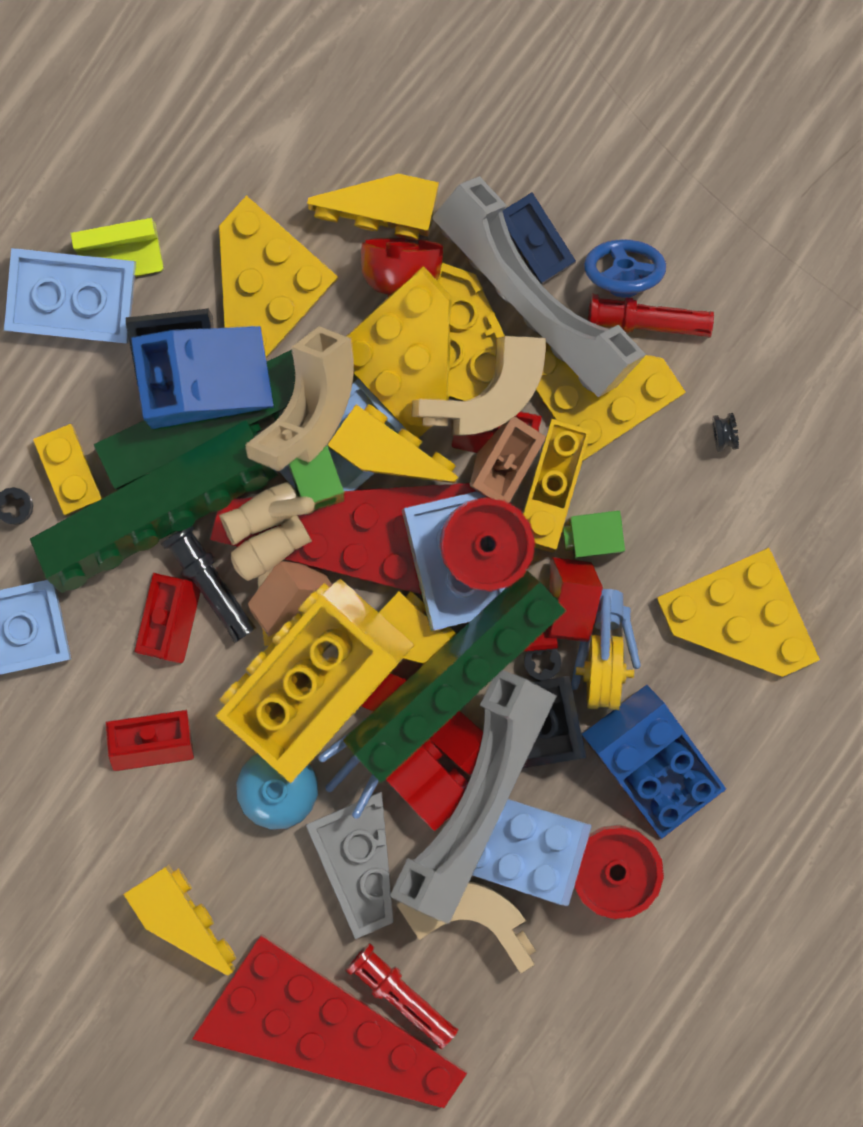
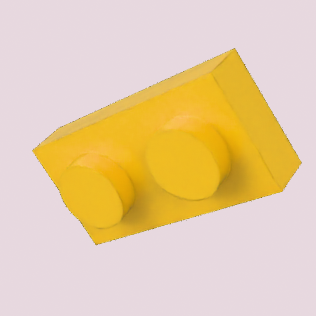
M72 424L33 439L65 516L103 499Z

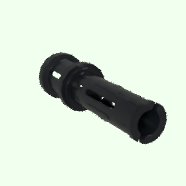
M193 525L185 530L176 532L162 542L161 545L164 549H170L183 568L181 571L182 576L188 580H193L218 619L227 629L233 642L236 643L256 629L255 625L247 617L228 586L219 576L213 566V563H215L213 558L215 557L211 552L206 553L193 534L195 529Z

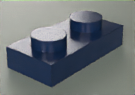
M533 192L503 210L505 223L511 239L541 285L576 263L575 258Z

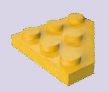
M246 195L219 225L225 328L261 326L267 359L339 278Z
M442 263L440 277L437 281L452 296L449 337L451 338L448 393L450 398L467 401L481 394L490 384L496 367L497 338L505 335L476 274Z
M425 267L416 272L405 284L346 335V337L351 339L354 361L353 373L407 431L417 438L422 436L432 426L423 425V417H412L413 400H449L448 372L450 370L451 338L449 337L452 296Z
M547 342L544 368L538 387L535 390L555 420L592 430L583 461L686 393L663 358L646 355L616 388L597 397L594 392L589 391L581 384L579 376L566 362L558 359L553 354L551 346Z
M770 547L656 597L668 627L675 637L695 643L780 677H784L820 660Z

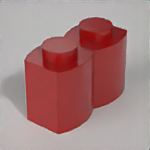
M428 739L386 780L415 812L436 831L454 813L469 781L456 767L449 772L438 761L443 754Z

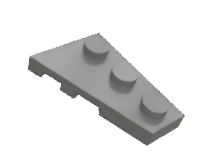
M382 791L370 797L358 819L352 816L358 803L356 802L306 824L355 939L393 923Z

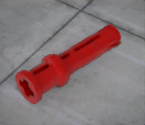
M592 293L587 321L605 328H613L619 325L626 334H629V332L633 333L634 329L711 338L714 312L637 304V300H633L632 297H627L624 301L599 298L598 294Z
M371 943L367 944L351 961L345 971L349 975H357L372 989L371 994L375 998L380 1000L385 998L442 1050L454 1038L459 1029L447 1021L401 979L402 974L399 968L396 966L391 968L373 952L374 946Z

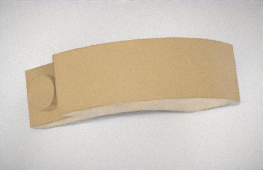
M317 327L291 347L296 374L292 397L283 414L246 444L249 459L280 471L295 458L310 463L324 449L342 420L351 393L354 361L351 339L349 337Z
M513 336L497 338L495 372L490 384L481 394L467 401L413 400L412 417H423V425L448 426V419H453L452 435L482 433L501 426L526 406L537 389L544 368L546 338Z
M469 881L451 921L471 920L489 928L499 939L520 973L534 966V961L530 955L535 953L536 949L524 931L516 934L513 930L526 921L521 911L502 893L484 884ZM400 901L397 902L398 908L419 940L446 924Z

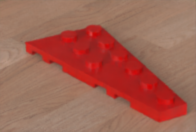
M470 483L344 491L343 502L306 515H297L312 542L294 549L285 559L422 594L402 509L477 491L470 487ZM254 497L236 498L226 508L217 511L210 540L239 547L250 538L272 528L250 534L233 545L229 540L219 515L239 509L240 506Z
M262 934L192 1038L207 1044L441 1108L446 1107L467 1075V1071Z

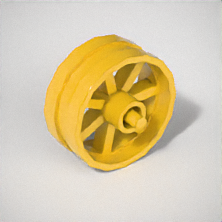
M591 635L588 661L584 662V667H576V675H583V681L587 682V708L589 709L608 707V710H619L622 684H625L626 678H634V670H626V663H623V637L612 636L610 638V656L608 660H603L601 658V636Z

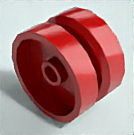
M483 497L467 501L450 513L441 530L439 547L443 563L454 578L471 588L493 591L510 586L524 575L533 559L535 539L531 524L520 509L505 500ZM485 536L493 537L492 540L496 543L494 550L482 551L480 540Z
M623 825L602 826L588 836L574 888L582 903L597 915L611 919L632 918L647 910L659 896L664 880L662 858L652 841L637 829ZM616 864L622 865L626 871L625 876L621 875V880H614L611 874H609L611 867Z

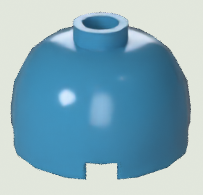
M255 754L240 770L236 782L237 801L243 813L256 825L270 830L288 829L301 823L313 810L318 796V778L311 763H309L290 783L259 754Z

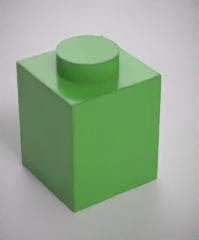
M328 446L324 447L310 463L295 458L288 464L299 496L313 499L315 507L312 512L344 501V490Z
M620 510L571 516L569 518L570 526H563L565 550H573L574 559L625 552Z

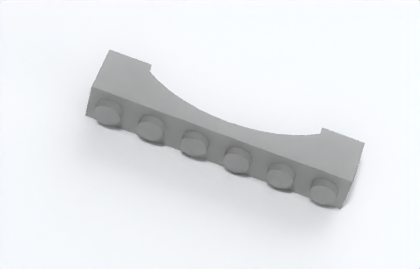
M480 176L459 184L432 217L441 227L442 234L448 240L455 243L467 255L470 264L492 282L500 297L510 302L523 316L526 325L538 332L543 338H546V342L551 346L553 354L569 365L579 376L581 384L586 389L600 397L616 388L646 354L619 325L611 329L598 326L576 315L556 300L534 277L518 253L503 215V210L507 205Z
M504 670L491 681L480 704L481 707L485 708L483 737L477 762L465 793L451 818L434 841L414 860L407 859L390 897L442 922L450 923L556 695Z

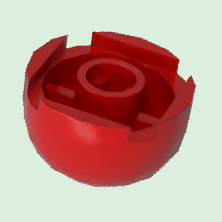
M375 238L365 240V243L362 242V273L367 284L376 292L387 294L389 297L422 267H425L436 280L440 277L443 245L439 243L418 240V244L405 242V238Z

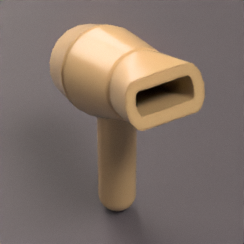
M288 482L264 490L240 506L239 509L219 515L229 540L235 545L250 534L283 524V522H286L294 515L312 512L315 503L310 497H300L296 489Z
M294 515L281 524V526L272 528L242 543L231 552L232 564L236 572L245 580L249 581L258 577L259 589L277 564L290 555L294 549H298L312 542L299 517Z

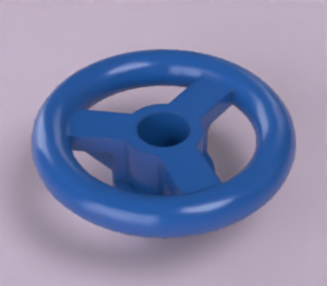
M622 239L604 242L593 248L585 258L584 269L588 278L595 285L608 290L617 297L627 298L656 286L665 276L666 261L662 254L651 245L640 241ZM626 252L643 255L651 260L653 264L637 262L634 258L628 257ZM611 253L614 259L613 266L600 273L596 267L598 260Z

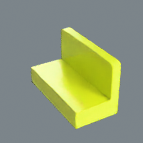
M152 218L71 233L73 249L78 255L136 261L135 277L159 273L164 270L156 223Z

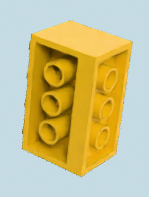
M341 579L331 587L323 583L317 591H314L298 609L304 615L302 616L297 613L272 638V641L277 646L271 643L264 652L262 651L246 668L247 672L219 699L225 706L218 712L216 717L290 783L317 756L414 646L410 640Z

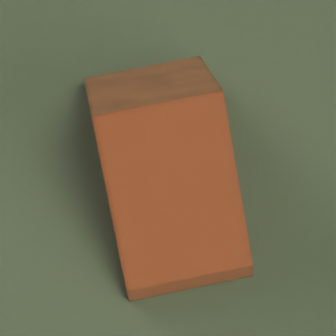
M515 416L502 424L477 453L470 487L487 498L505 500L509 503L544 443L546 436Z
M281 561L273 568L249 601L248 608L269 637L277 633L288 621L290 622L297 613L303 616L304 614L298 609L314 591H317L323 583H326L329 587L332 586V583L321 568Z

